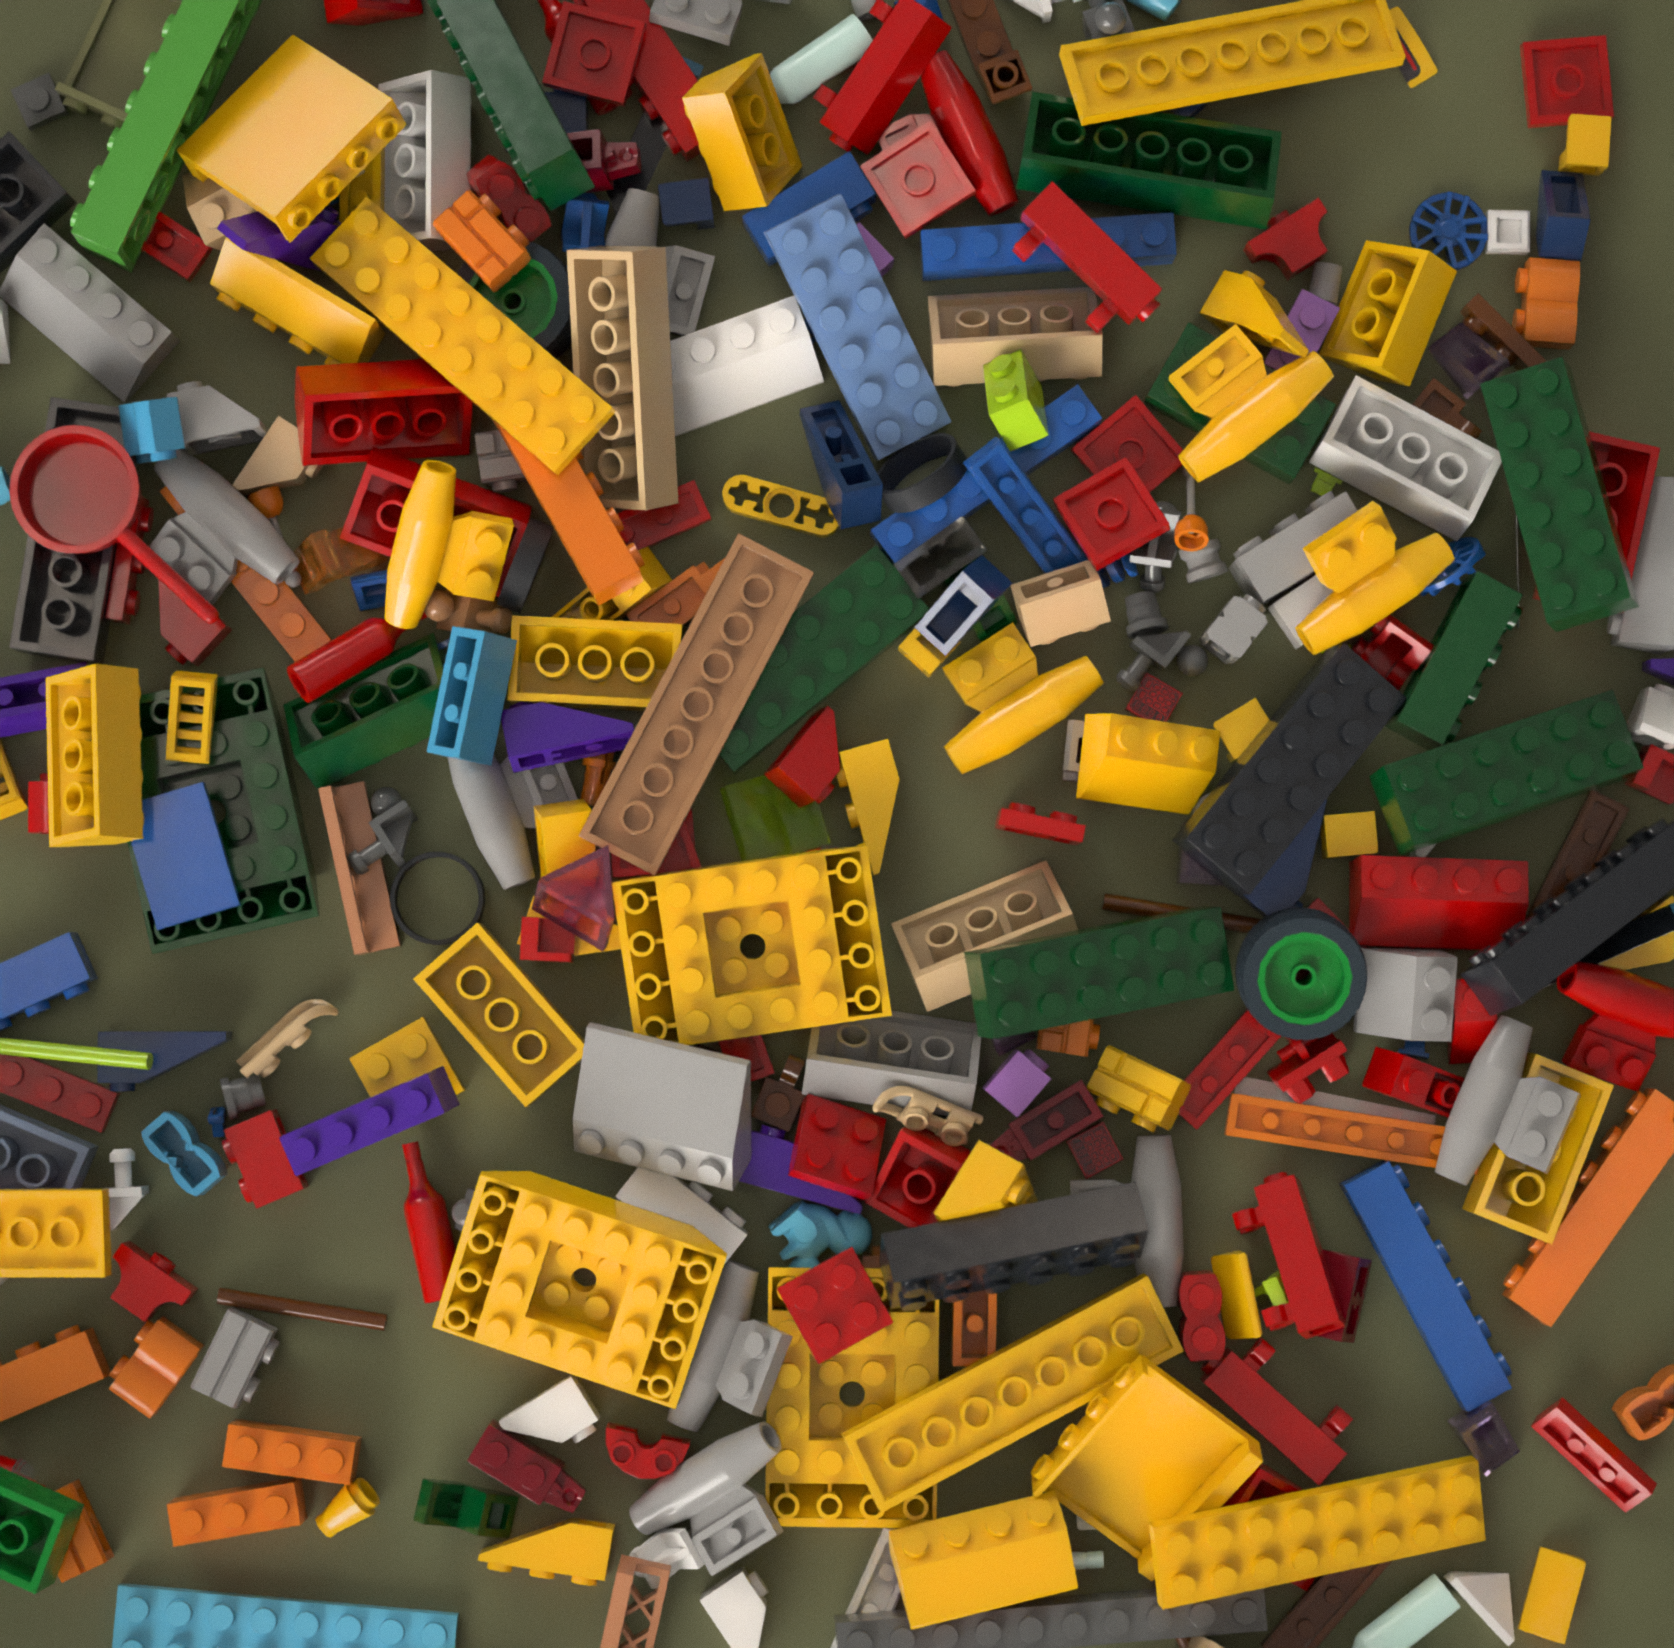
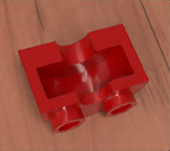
M1388 615L1370 628L1369 631L1374 634L1368 641L1361 637L1352 650L1399 690L1411 672L1416 670L1431 653L1434 645L1392 615Z
M608 1422L606 1426V1447L611 1461L623 1472L639 1479H656L671 1474L684 1460L691 1443V1439L662 1433L658 1441L646 1443L639 1438L638 1428L612 1422Z

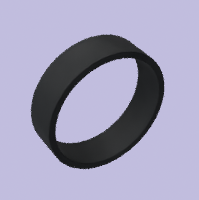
M946 433L922 437L901 448L882 465L877 474L883 483L882 499L888 509L896 513H907L924 508L946 495L959 483L967 470L963 464L967 458L955 438ZM948 456L943 464L925 479L909 487L894 490L903 478L919 466L933 459Z
M530 518L506 576L497 605L519 614L521 613L553 534V526Z
M428 852L414 857L399 870L391 887L390 904L397 924L407 935L422 943L446 945L456 942L477 922L479 923L485 908V889L477 871L464 859L446 852ZM435 857L453 859L462 864L473 876L479 895L477 911L471 923L459 934L443 940L426 939L413 932L402 919L398 908V890L406 873L419 862Z

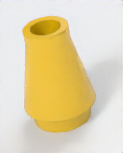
M359 1477L350 1485H344L324 1511L315 1518L316 1524L323 1534L332 1538L338 1532L374 1515L375 1508L380 1504V1499L374 1488L365 1479Z

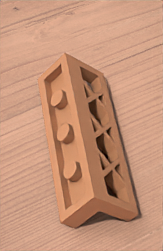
M361 781L339 787L330 785L318 788L354 954L363 955L402 946L397 923L391 909L390 891L382 857L369 865V871L363 875L356 874L348 860L350 852L355 849L360 852L378 840L377 835L368 823L374 818L366 782Z
M621 1554L600 1648H643L639 1642L646 1638L645 1648H654L671 1565ZM635 1571L659 1576L658 1588L642 1596L633 1583ZM631 1594L635 1602L628 1605ZM655 1600L654 1608L652 1611L648 1603ZM641 1608L650 1621V1626L634 1635L625 1623V1617ZM623 1633L627 1640L620 1644L621 1635Z

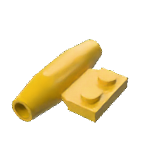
M1237 324L1233 325L1169 375V381L1195 412L1212 418L1178 455L1180 462L1197 482H1201L1245 458L1300 415L1334 377L1330 367L1317 352L1311 351L1305 358L1300 357L1267 375L1263 355Z
M426 460L422 463L402 508L387 569L384 615L386 622L398 628L413 629L418 626L437 582L450 590L454 595L493 602L495 600L514 527L512 518L475 511L453 517L456 469L442 461Z
M1372 501L1303 547L1319 581L1333 590L1295 627L1300 640L1308 651L1316 655L1358 636L1418 596L1455 560L1451 548L1443 537L1435 532L1395 550L1397 538L1381 506Z
M1011 623L942 667L943 672L965 705L980 712L978 716L943 747L960 774H965L1011 754L1064 720L1101 687L1104 682L1086 655L1038 675L1035 654L1014 623Z

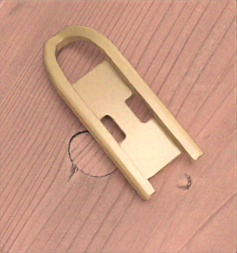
M309 999L297 1004L236 1060L242 1067L240 1069L241 1073L246 1078L252 1073H255L257 1076L260 1075L262 1078L269 1076L280 1064V1059L276 1055L286 1045L296 1049L309 1038L312 1031L305 1025L307 1022L323 1015L337 1016L339 1014L338 1009L322 999Z
M909 1086L888 1088L878 1096L872 1107L874 1112H883L896 1117V1120L903 1122V1125L909 1130L920 1131L927 1129L935 1133V1136L940 1137L945 1144L950 1146L966 1145L969 1137L967 1133L973 1124L981 1125L983 1122V1116ZM897 1096L911 1097L905 1108L886 1103ZM937 1107L949 1112V1116L943 1119L933 1115V1112Z

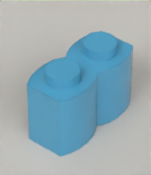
M178 397L118 405L124 448L129 456H136L137 464L177 458L176 450L185 449Z
M176 1111L163 1112L141 1131L143 1141L148 1150L157 1159L169 1164L173 1178L187 1193L193 1196L204 1195L228 1175L226 1166L219 1154L208 1145L200 1143L199 1135L194 1125L182 1114Z

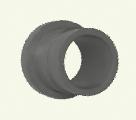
M1154 591L1138 592L1124 599L1129 625L1126 627L1128 638L1135 639L1136 636L1158 635L1168 630L1167 619L1161 615L1160 606Z
M259 1076L242 1077L230 1081L228 1077L219 1079L230 1120L238 1118V1113L266 1105Z

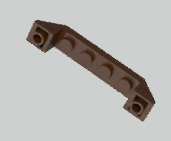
M947 0L975 75L991 103L994 105L1031 91L1032 85L1018 49L1013 51L994 0Z

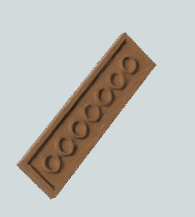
M738 533L583 826L579 837L654 876L657 874L809 586L814 572Z

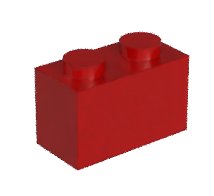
M277 1109L269 1110L224 1129L227 1139L222 1140L223 1149L230 1163L237 1162L243 1178L238 1180V1184L247 1203L253 1201L257 1209L309 1187L304 1173L295 1176L279 1137L287 1134Z

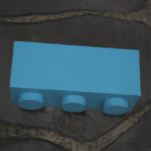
M452 626L427 747L428 753L492 765L517 640L486 631Z

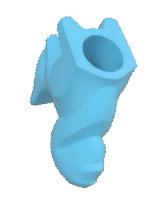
M803 1200L791 1205L768 1226L774 1236L784 1235L788 1240L789 1244L779 1254L782 1260L795 1257L789 1267L813 1268L820 1264L817 1257L827 1248L838 1254L852 1246L857 1256H860L866 1251L872 1240V1227L869 1221L861 1214L843 1210L837 1216L827 1207L807 1204Z

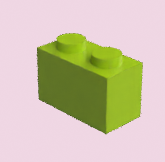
M1022 349L1010 354L999 355L991 362L984 364L983 372L988 413L1009 451L1011 452L1049 436L1042 385Z

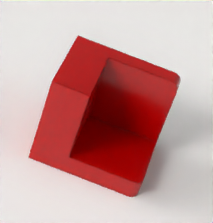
M1653 744L1643 746L1639 752V757L1644 768L1627 778L1625 785L1665 804H1672L1674 802V754Z
M522 917L520 960L574 963L576 922L569 919Z

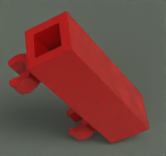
M876 0L869 13L884 24L838 94L821 84L813 96L815 100L828 108L819 123L833 132L829 140L847 152L856 147L866 155H869L952 29L940 17L914 0H899L894 8L882 0Z
M1053 181L1022 212L1020 220L1030 230L1013 246L1012 252L1025 262L1044 242L1103 300L1085 321L1096 334L1116 314L1130 325L1136 318L1142 322L1146 321L1161 305L1156 298L1161 293L1162 288Z
M1287 1172L1275 1173L1263 1179L1264 1184L1253 1187L1259 1206L1237 1211L1232 1214L1236 1230H1240L1241 1235L1256 1231L1265 1226L1289 1303L1273 1306L1261 1311L1266 1327H1269L1270 1331H1274L1295 1323L1298 1333L1305 1339L1346 1327L1302 1182L1294 1174L1288 1176Z
M1260 1337L1242 1359L1227 1347L1221 1359L1206 1360L1201 1366L1205 1373L1200 1377V1380L1316 1484L1320 1485L1347 1455L1333 1440L1350 1424L1353 1418L1336 1405L1319 1427L1313 1424L1256 1373L1276 1351L1263 1338Z

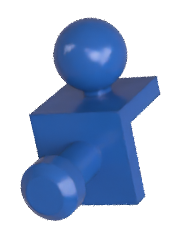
M582 193L566 202L561 230L562 252L599 245L605 246L604 232L609 201L599 200L593 193Z

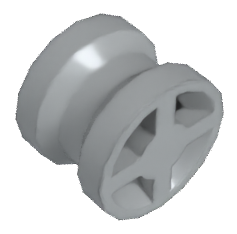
M1219 539L1209 540L1206 547L1198 551H1178L1180 559L1185 561L1188 567L1186 574L1188 583L1203 581L1228 572L1226 563L1220 560L1218 553L1221 548Z

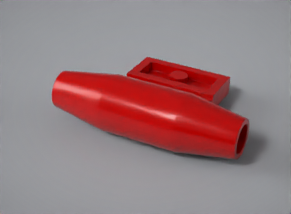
M947 50L935 53L920 76L931 114L911 113L889 124L878 139L882 150H885L931 120L976 191L974 196L988 216L991 217L1003 213L1019 203L1005 151L976 91Z
M1578 961L1557 977V988L1561 993L1595 1012V1014L1585 1023L1579 1024L1561 1061L1570 1068L1637 1092L1657 1056L1655 1054L1656 1036L1674 1039V988L1618 967Z

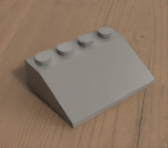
M590 1022L586 1028L573 1113L574 1151L733 1191L751 1161V1061Z

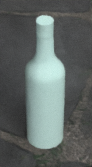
M854 14L849 15L774 67L770 77L780 104L800 102L817 90L821 84H826L862 58L873 40L864 25Z
M1433 1573L1359 1631L1355 1636L1352 1648H1410L1461 1607L1445 1585Z

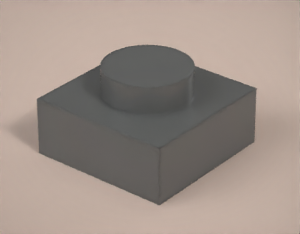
M49 73L11 89L12 95L30 131L69 114L66 107L62 105L63 100L61 96L55 91L56 84Z

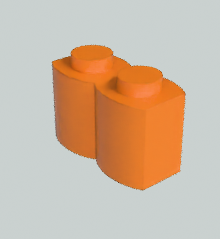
M1529 257L1524 263V268L1517 269L1515 293H1521V309H1515L1512 327L1532 347L1569 350L1575 344L1578 315L1577 301L1580 286V261Z
M164 1316L158 1319L155 1324L150 1320L145 1323L134 1339L139 1344V1347L133 1356L129 1358L123 1355L109 1374L114 1379L109 1390L149 1419L156 1415L205 1346Z
M1674 1364L1666 1366L1654 1374L1647 1386L1636 1387L1625 1392L1612 1406L1611 1410L1626 1433L1637 1440L1650 1439L1663 1432L1674 1418Z

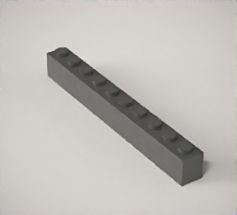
M1156 1588L1045 1597L912 1630L906 1609L834 1615L837 1648H1067L1267 1631L1264 1588L1164 1610L1158 1604Z

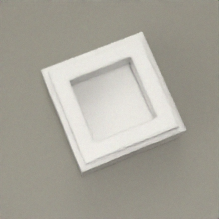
M1488 210L1486 212L1488 240L1485 245V254L1527 255L1530 252V211Z

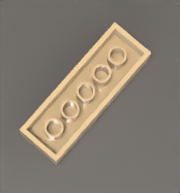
M599 245L567 250L573 374L613 407L615 411L614 415L581 450L584 458L578 461L585 475L592 471L604 492L603 495L598 497L604 507L650 510L677 504L678 485L666 247Z

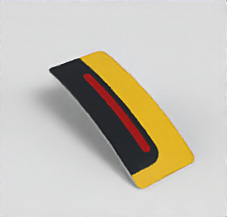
M1398 6L1390 9V13L1406 56L1403 65L1398 66L1408 86L1413 88L1437 74L1438 70L1404 13Z

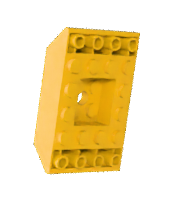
M867 845L801 852L657 873L655 876L647 875L612 882L634 1033L684 1045H693L892 1016ZM757 934L762 937L765 942V951L761 956L749 958L742 953L740 943L746 935Z
M481 1171L432 1327L676 1409L727 1253L692 1225L532 1171ZM580 1268L591 1270L596 1276V1283L591 1286L579 1284L574 1278V1271Z
M768 1267V1324L793 1336L766 1408V1422L777 1432L781 1441V1451L766 1464L765 1499L781 1527L903 1528L937 1519V1484L881 1513L841 1433L938 1382L939 1300L929 1301L925 1307L914 1311H902L901 1307L890 1309L881 1268H865L894 1323L818 1364L777 1290L778 1286L812 1267ZM847 1382H857L863 1387L865 1395L859 1404L848 1405L841 1400L839 1395L840 1389Z

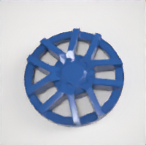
M1453 192L1433 195L1419 205L1411 218L1409 226L1412 248L1422 249L1421 246L1433 240L1438 246L1432 252L1433 254L1437 255L1442 249H1445L1449 261L1448 265L1455 270L1465 268L1473 263L1485 248L1488 240L1487 218L1481 208L1467 195L1464 196ZM1445 200L1443 213L1431 204ZM1451 200L1462 203L1458 215L1450 214ZM1467 206L1475 213V218L1463 219ZM1424 210L1436 219L1434 224L1420 218ZM1480 224L1481 234L1466 233V226ZM1417 226L1430 232L1420 241H1418L1416 236ZM1466 241H1479L1475 252L1471 253ZM1459 246L1466 259L1456 262L1453 248Z
M1464 537L1458 541L1454 540L1448 543L1455 560L1420 595L1424 597L1430 593L1431 596H1436L1450 583L1455 585L1461 584L1459 577L1463 574H1473L1475 572L1473 565L1486 555L1479 540L1475 537Z

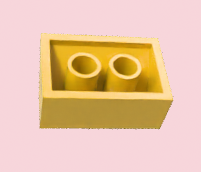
M762 53L753 54L700 78L682 97L686 116L691 121L699 142L700 153L705 158L713 180L714 191L719 196L724 211L767 207L801 169L802 163Z
M1366 240L1339 304L1340 309L1327 333L1319 355L1322 358L1378 381L1410 387L1457 271L1429 250Z
M1113 713L1085 714L1076 799L1189 815L1216 773L1220 730Z
M978 1140L934 1214L937 1221L941 1222L1038 1202L1024 1165Z

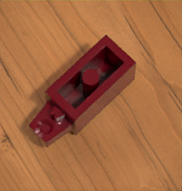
M601 129L567 133L595 187L584 193L614 190V179L641 173V152L636 142H607ZM522 181V183H523L525 189L527 190L528 194L531 195L530 192H529V190L527 189L525 183Z
M1080 1080L1007 1125L1009 1129L989 1146L1018 1162L1024 1159L1031 1161L1102 1118L1103 1114L1083 1081Z
M495 1419L489 1423L467 1459V1462L539 1506L544 1501L573 1513L587 1490L562 1469L565 1465L564 1461L518 1433L503 1430Z

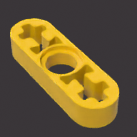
M735 475L728 479L723 487L722 496L724 504L734 514L820 538L833 535L839 528L825 497L747 475ZM741 484L748 485V493L760 497L761 488L769 490L763 499V513L754 511L758 503L751 500H744L742 506L736 505L735 497L729 494L731 489L738 490ZM777 495H787L794 502L793 512L785 518L774 516L769 509L771 500ZM800 500L809 501L806 510L818 513L821 507L829 508L828 514L834 518L833 523H825L823 529L817 528L816 520L808 516H803V524L795 523L801 510Z

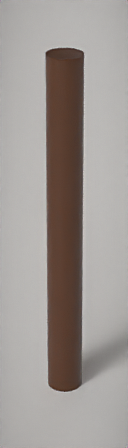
M1108 893L1104 894L1102 910L1144 917L1193 908ZM1222 912L1224 930L1248 933L1254 925L1262 920L1260 918Z
M221 1287L217 1295V1304L381 1331H385L388 1314Z

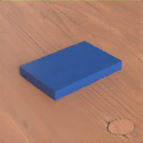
M205 782L142 800V812L144 814L143 839L131 841L157 930L240 906L241 901Z

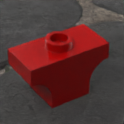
M1319 197L1291 215L1287 210H1284L1271 218L1267 223L1268 229L1248 241L1243 251L1252 264L1259 261H1268L1275 264L1287 281L1311 267L1315 262L1322 260L1328 252L1318 233L1319 222L1323 220L1328 211Z
M130 1240L121 1243L112 1256L120 1267L121 1279L110 1298L144 1322L152 1319L158 1309L166 1302L177 1303L181 1306L189 1303L198 1290L196 1286L173 1271L176 1265L170 1259L158 1252H154L151 1256Z

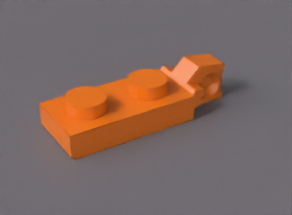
M724 559L710 569L704 561L696 567L694 565L629 611L626 616L630 621L674 623L682 624L683 627L693 620Z

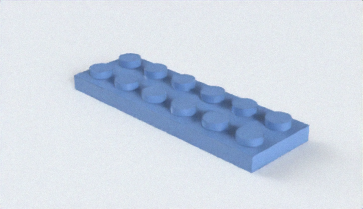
M837 194L763 232L874 459L880 460L951 423V419L842 194Z

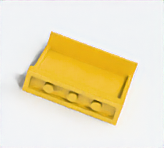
M292 34L177 149V152L195 178L203 183L210 178L276 223L285 239L291 243L407 124L391 97Z
M1140 1354L1132 1364L1125 1363L1118 1370L1114 1377L1113 1385L1104 1395L1099 1393L1090 1401L1086 1408V1415L1076 1425L1070 1424L1063 1431L1058 1440L1057 1447L1049 1455L1043 1454L1035 1462L1031 1470L1032 1494L1038 1498L1044 1491L1050 1492L1055 1490L1058 1500L1062 1505L1135 1557L1138 1562L1139 1573L1152 1582L1155 1579L1149 1522L1222 1507L1260 1466L1263 1458L1258 1440Z

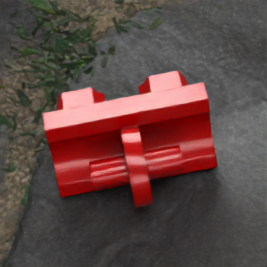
M1333 1033L1312 1040L1286 1038L1289 1044L1276 1052L1282 1062L1267 1071L1271 1081L1281 1091H1285L1296 1103L1301 1104L1316 1092L1307 1078L1313 1072L1321 1069L1325 1078L1330 1083L1349 1073V1068L1343 1055L1347 1049L1342 1041L1337 1039Z

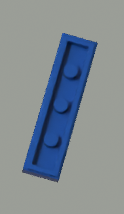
M994 437L963 462L1044 574L1088 560L998 437Z

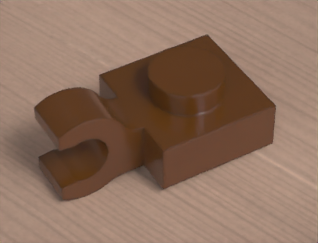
M1435 378L1430 381L1412 404L1475 439L1482 432L1475 424L1459 414L1467 403Z
M790 1053L779 1081L769 1076L766 1077L752 1110L751 1117L787 1132L790 1131L805 1096L802 1094V1090L795 1088L805 1059Z

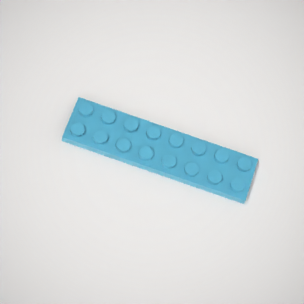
M120 1583L117 1589L112 1648H456L459 1613Z

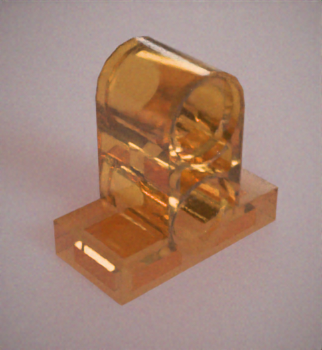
M343 527L330 532L327 529L311 533L294 551V554L299 559V564L295 571L301 575L300 584L305 595L321 590L327 583L380 565L390 559V557L340 539Z

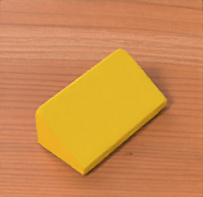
M1238 1250L1213 1255L1211 1257L1213 1273L1216 1275L1221 1286L1222 1305L1220 1310L1226 1337L1229 1339L1261 1337L1263 1333L1247 1254Z
M1539 1547L1518 1629L1565 1644L1586 1567L1584 1559L1546 1547Z

